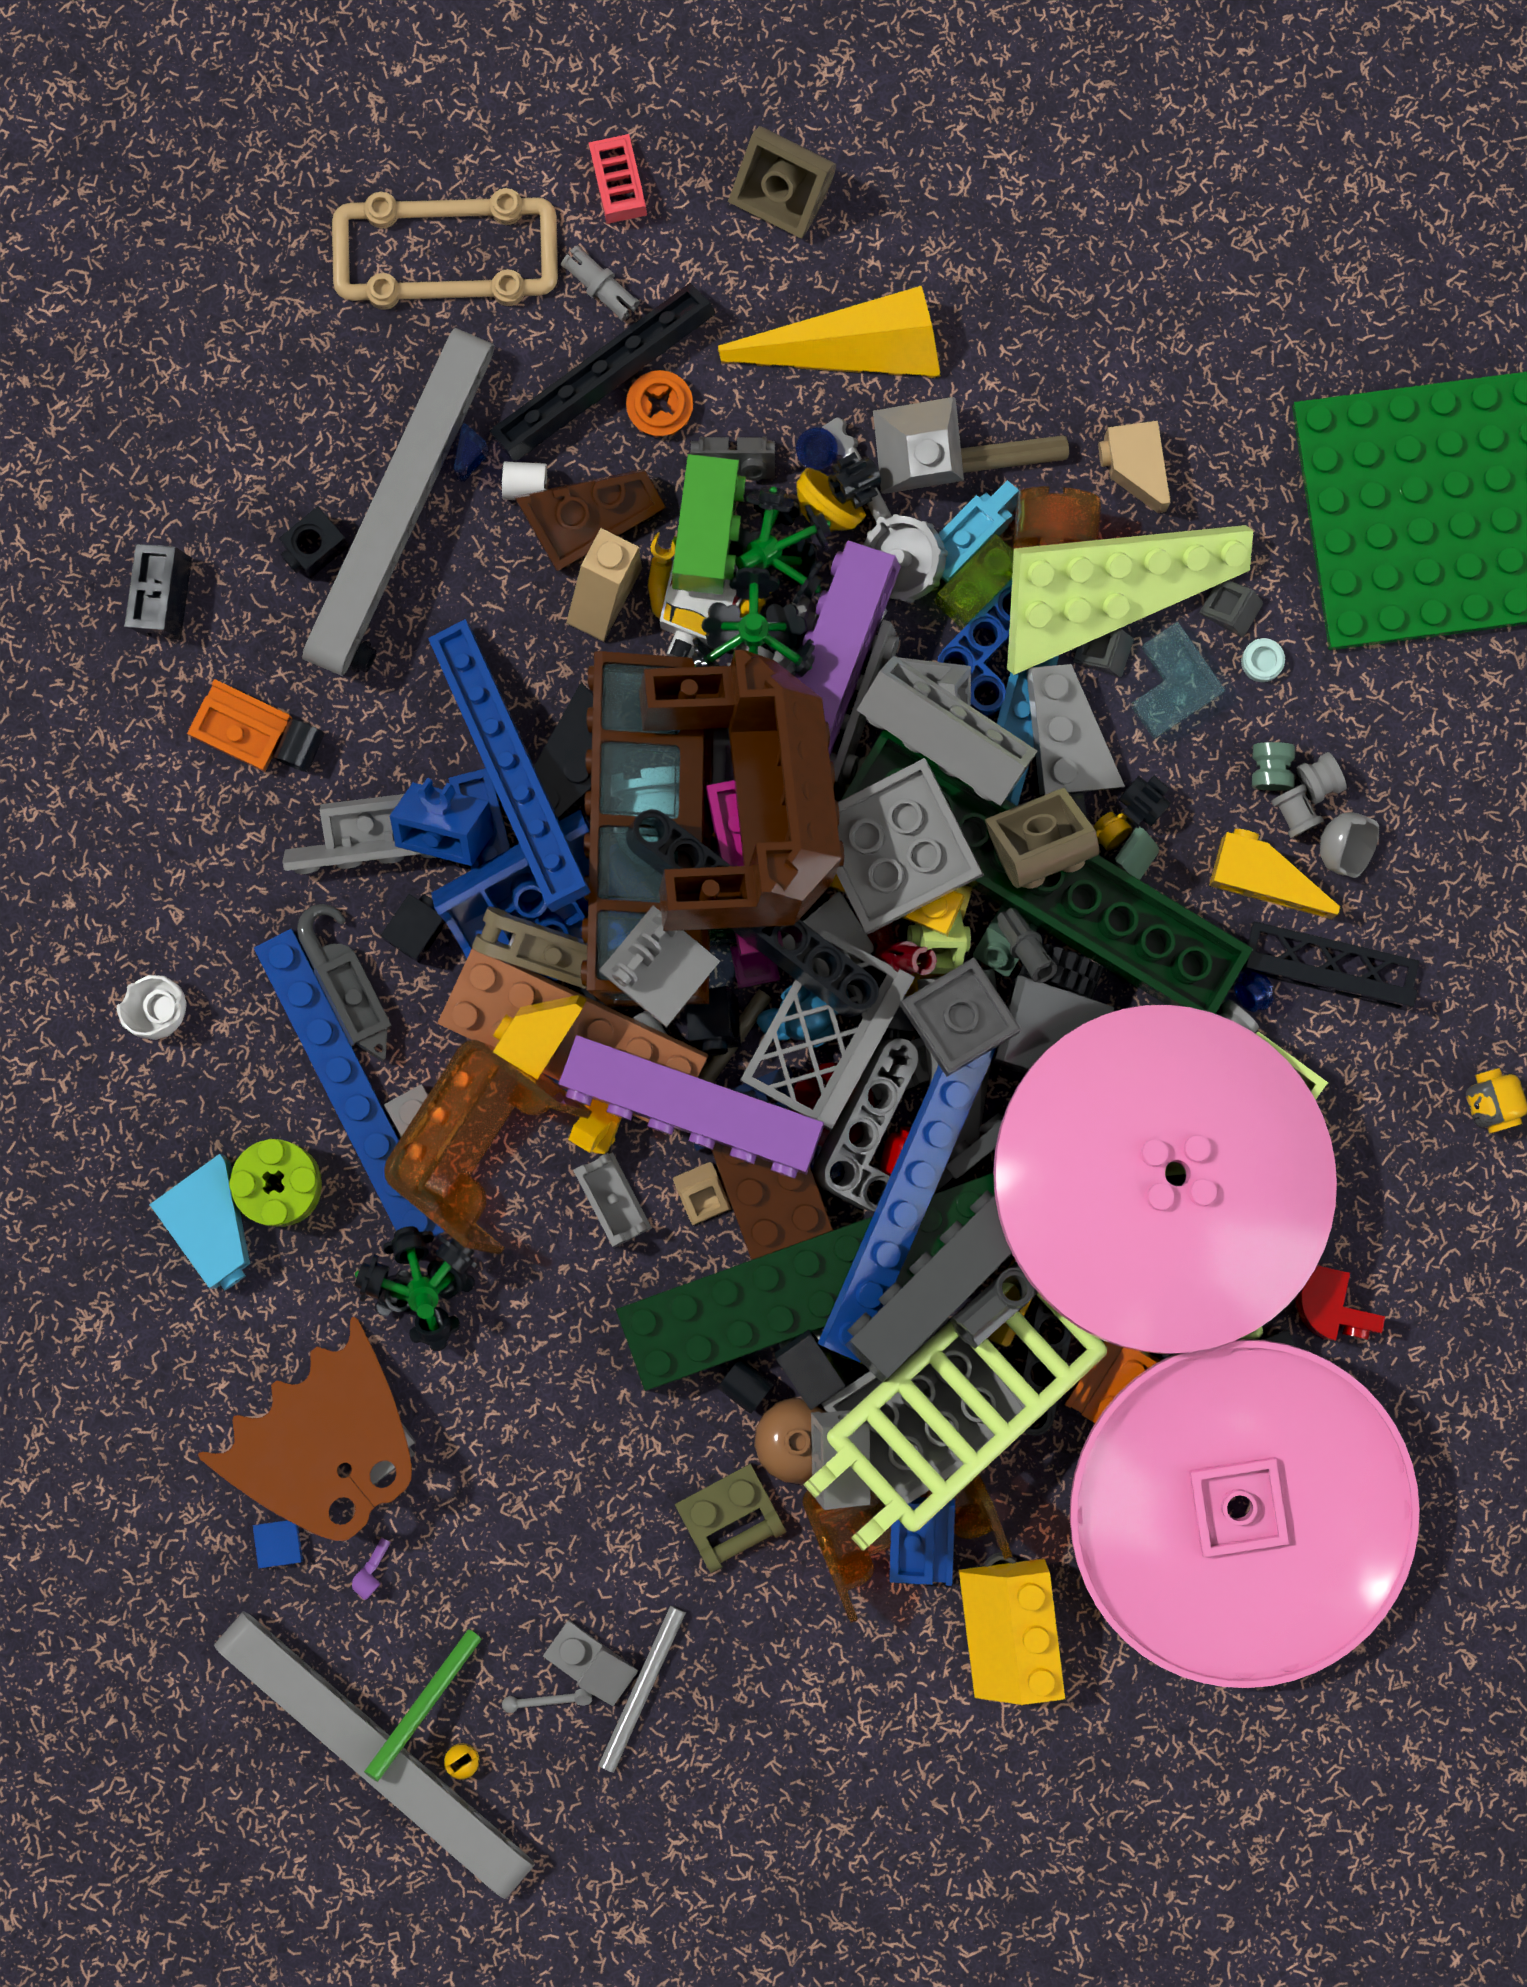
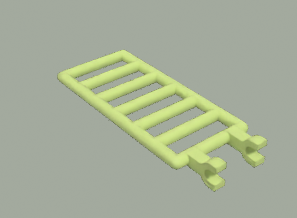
M1008 1282L1003 1283V1293L1006 1294L1014 1285ZM1038 1293L1037 1296L1086 1348V1351L1068 1366L1019 1311L1006 1321V1324L1056 1377L1040 1394H1037L988 1339L974 1349L1026 1406L1007 1423L942 1352L959 1337L949 1321L888 1379L875 1388L829 1430L827 1440L838 1453L803 1485L816 1498L850 1466L885 1504L881 1511L851 1537L862 1551L869 1547L897 1520L907 1530L916 1532L1106 1356L1107 1347L1104 1342L1061 1316ZM929 1363L994 1434L977 1452L911 1381ZM897 1392L901 1394L963 1463L946 1481L880 1410ZM867 1421L932 1492L915 1510L906 1503L848 1438L864 1422Z

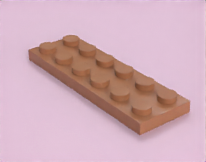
M473 948L437 1023L494 1050L499 1040L492 1035L506 1014L514 1018L520 1007L581 995L587 999L585 1005L542 1071L543 1074L560 1081L576 1035L697 1078L708 1057V1054L533 971L481 954ZM633 1114V1116L649 1123L650 1119Z

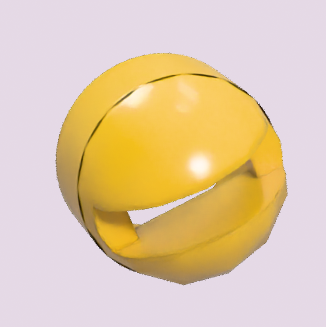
M466 1743L452 1746L444 1758V1766L447 1773L451 1777L460 1780L471 1777L477 1771V1767H479L478 1752L474 1747ZM468 1753L472 1760L461 1766L457 1771H454L451 1764Z

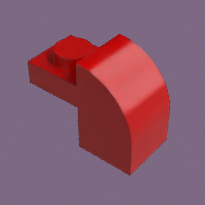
M1317 1265L1305 1286L1296 1295L1297 1310L1305 1326L1318 1337L1329 1341H1336L1339 1325L1344 1326L1343 1335L1365 1340L1369 1339L1370 1333H1382L1385 1316L1343 1307L1350 1273Z

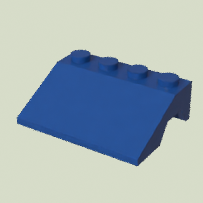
M580 809L562 819L559 823L583 876L589 875V859L585 857L584 836L586 833H590V825ZM520 844L431 892L435 910L447 923L466 958L470 954L476 935L482 934L486 924L483 921V917L489 906L499 908L510 915L583 939L582 921L583 918L588 917V901H585L584 897L552 912L543 898ZM609 860L608 900L631 901ZM608 911L607 953L619 947L640 922L641 917L639 913ZM501 930L498 941L508 945L513 933ZM537 973V974H539V975H541V976H543V977H545V978H548V979H550V980H552V981H554V982L557 981V979H555V978H552V977H549V976H546V975Z

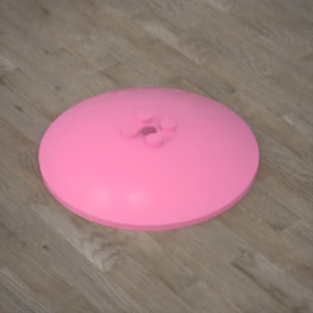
M1144 1005L1121 1009L1082 1024L1059 1039L1031 1066L1017 1086L999 1128L994 1158V1192L1002 1230L1015 1261L1040 1296L1061 1316L1087 1333L1114 1345L1141 1352L1174 1354L1211 1349L1233 1342L1254 1332L1287 1307L1305 1286L1325 1250L1336 1207L1337 1178L1332 1142L1321 1110L1302 1077L1287 1059L1251 1030L1217 1014L1183 1006ZM1170 1162H1177L1184 1167L1186 1180L1182 1186H1174L1167 1181L1165 1169Z
M1237 1339L1211 1349L1190 1353H1175L1152 1365L1135 1377L1114 1397L1091 1429L1081 1450L1074 1472L1070 1496L1071 1540L1076 1562L1088 1592L1109 1625L1138 1653L1161 1668L1187 1679L1222 1687L1255 1688L1295 1681L1326 1668L1354 1650L1380 1624L1398 1598L1410 1571L1419 1533V1496L1413 1464L1402 1436L1384 1407L1366 1387L1329 1360L1298 1347L1267 1340ZM1242 1495L1249 1498L1250 1510L1244 1517L1234 1518L1228 1514L1227 1506L1233 1497Z

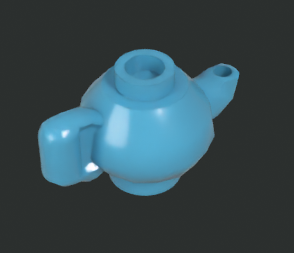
M792 985L781 994L783 1001ZM804 986L801 987L797 994L802 1012L826 1005L824 1001ZM794 1002L786 1016L797 1013ZM779 1008L767 1009L757 1016V1024L764 1035ZM828 1010L804 1017L811 1041L835 1034ZM799 1019L782 1023L777 1031L779 1041L790 1038L805 1041ZM824 1043L813 1046V1048L821 1046Z

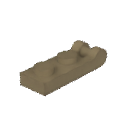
M487 907L483 917V921L486 924L482 934H477L472 945L474 950L501 961L586 989L587 986H583L581 981V964L583 960H587V944L584 943L583 939L510 915L499 908ZM501 930L513 933L508 945L498 941Z

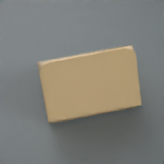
M711 1162L673 1177L674 1184L692 1226L731 1210Z

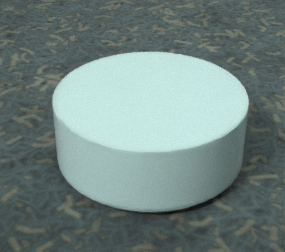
M1261 638L1254 640L1246 647L1242 654V668L1245 674L1254 681H1271L1280 674L1284 667V651L1277 642L1271 639Z

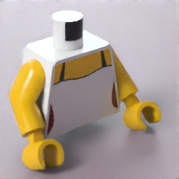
M658 532L651 543V552L654 557L651 561L647 585L652 613L660 619L661 629L674 634L666 655L692 658L695 652L693 649L694 638L698 637L705 647L710 648L706 641L708 633L704 632L701 626L702 621L709 617L708 609L710 605L716 602H721L726 606L736 605L740 608L739 617L743 618L749 614V599L745 600L737 597L736 590L731 589L729 586V580H725L723 595L672 589L673 564L671 558L675 554L677 537H673L670 549H663L658 544L660 532ZM758 598V614L765 603L764 599Z

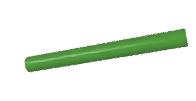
M469 1629L466 1631L365 1769L364 1773L376 1782L381 1779L482 1639L475 1632Z

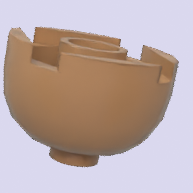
M790 1398L775 1403L764 1412L756 1427L754 1446L759 1462L770 1475L785 1483L803 1484L812 1477L811 1413H826L823 1406L810 1410L803 1398Z

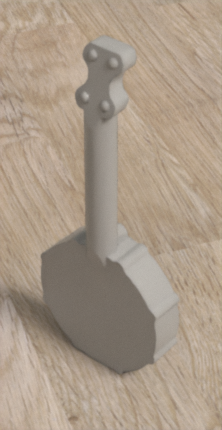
M835 418L821 428L824 436L832 438L834 443L833 452L844 457L855 452L858 460L862 459L856 449L858 447V440L846 433L847 423L845 420ZM876 487L878 495L873 497L872 501L867 503L877 525L867 532L864 546L896 556L901 568L889 598L913 603L916 599L927 595L940 585L948 551L945 550L944 543L938 532L934 529L933 524L898 514L892 516Z

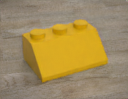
M1045 1559L960 1569L959 1578L974 1697L1018 1705L1064 1700L1065 1693L1051 1577Z

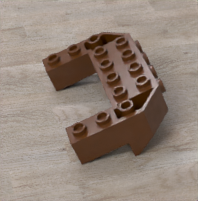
M734 650L730 666L644 669L639 689L643 731L729 728L744 866L664 869L659 888L663 931L795 925L833 883L838 867H843L844 845L842 840H839L838 832L839 805L838 801L834 799L833 791L835 771L833 761H830L828 750L830 729L828 722L825 721L822 697L775 660L746 650Z

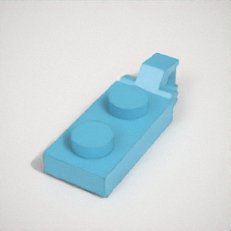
M1008 480L992 496L987 492L981 497L976 495L938 533L944 543L945 550L948 551L941 579L949 586L977 560L1009 527L1008 525L1014 519V515L1011 513L1022 502L1023 498L1020 495V491Z

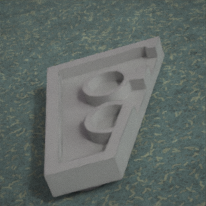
M1072 664L1027 669L1034 748L1037 750L1035 757L1039 794L1046 795L1063 787L1068 793L1125 787Z

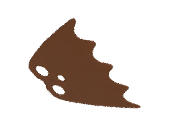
M352 1317L350 1320L349 1340L342 1350L335 1352L315 1347L310 1352V1372L302 1383L291 1385L275 1381L271 1384L273 1402L270 1411L265 1416L249 1418L236 1415L233 1417L234 1444L231 1449L224 1453L216 1454L210 1452L198 1453L200 1460L268 1510L313 1534L334 1541L349 1540L366 1526L369 1514L374 1507L382 1503L394 1501L406 1490L412 1477L409 1447L392 1392L375 1352L359 1320L355 1317ZM381 1461H388L396 1468L395 1480L387 1487H376L370 1480L371 1470L375 1464ZM343 1463L350 1464L352 1468L351 1474L346 1478H341L337 1473L338 1467ZM339 1498H348L355 1505L354 1516L346 1524H335L329 1517L330 1506Z

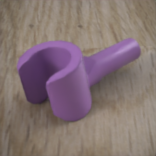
M384 1538L380 1539L369 1561L366 1562L365 1566L355 1575L352 1581L353 1590L364 1600H367L381 1584L372 1573L377 1569L391 1543Z

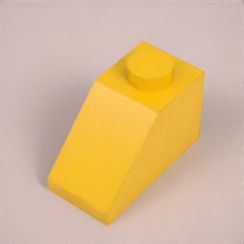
M575 995L520 1007L514 1018L506 1014L492 1035L499 1040L493 1053L537 1080L580 1014L587 999L581 995Z

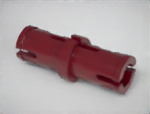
M885 941L880 943L874 951V957L890 965L896 972L901 969L910 975L913 973L927 975L934 970L937 963L936 955L932 949L927 950V947H919L910 941H899L897 943Z

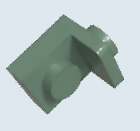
M1001 906L973 952V957L1002 975L1009 976L1019 959L1012 956L1010 943L998 927V914L1008 910ZM1025 920L1032 931L1038 929L1037 926Z

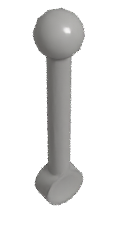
M581 1688L576 1690L574 1694L516 1699L514 1696H508L503 1699L502 1708L507 1713H513L518 1708L571 1702L585 1706L592 1702V1694Z

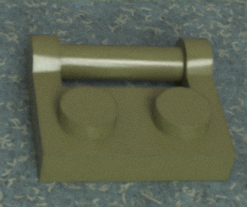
M751 1463L674 1504L710 1573L722 1568V1562L772 1535L778 1538L787 1533ZM760 1508L765 1518L764 1521L712 1548L707 1536Z

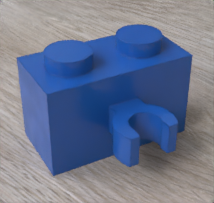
M427 778L423 784L412 782L390 814L395 847L469 866L474 864L494 833L489 801L455 793V789L450 783H447L443 789L433 787V782L430 778Z

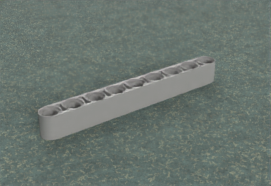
M454 328L450 333L303 650V660L340 676L345 675L488 368L494 352L495 345L457 328Z
M242 1611L216 1641L214 1647L224 1658L497 1895L507 1899L535 1866V1863L525 1852L404 1747L378 1782L364 1773L365 1769L390 1735L253 1616Z

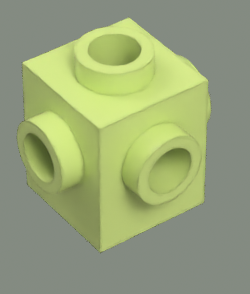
M959 910L948 937L915 923V925L908 926L907 941L934 951L937 963L934 970L929 974H947L963 964L965 952L970 950L971 931L969 926H964L961 911Z

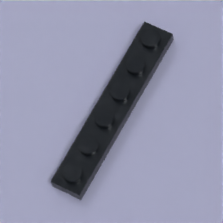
M691 283L687 284L490 429L491 435L507 455L516 462L559 429L565 427L593 404L600 401L624 381L631 378L647 364L665 353L685 336L699 328L716 314L714 308Z

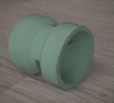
M1281 742L1254 744L1252 758L1257 762L1256 767L1260 769L1252 774V788L1268 791L1293 789L1295 775L1290 770H1287V768L1291 767V762L1295 759V745Z

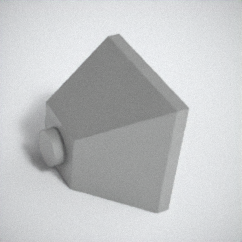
M954 397L873 411L878 467L881 476V493H893L964 481L957 406Z

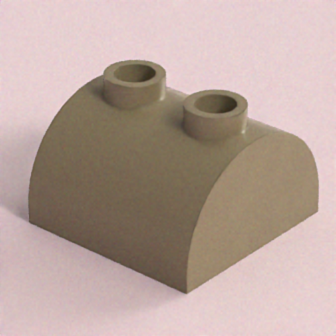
M759 126L751 135L728 202L802 239L826 197L835 174L836 163Z
M1064 787L985 819L1000 863L1009 880L1016 888L1038 887L1043 884L1045 877L1061 870L1064 872L1077 871L1084 866L1086 860L1099 855V844L1095 829Z

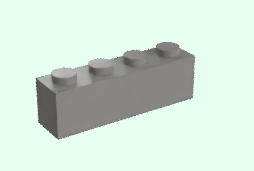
M893 656L879 671L857 708L858 712L866 716L870 724L879 729L887 730L902 740L904 746L909 750L923 754L938 764L940 770L945 774L959 778L971 786L981 798L993 801L999 806L1002 805L1037 753L1036 749L896 656Z

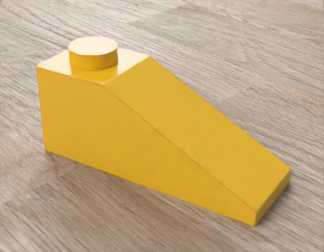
M1234 829V833L1226 832L1222 837L1209 886L1331 920L1338 915L1340 906L1269 843L1259 841V834L1249 830Z

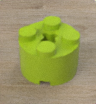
M267 1139L251 1145L238 1157L232 1169L229 1187L237 1207L249 1219L267 1226L285 1227L303 1221L313 1212L320 1200L322 1180L317 1162L306 1150L288 1141ZM272 1174L278 1177L284 1174L281 1183L285 1188L282 1192L268 1191L271 1187L268 1179Z

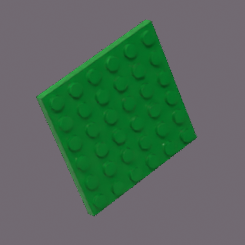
M1527 372L1293 403V417L1329 650L1527 624Z

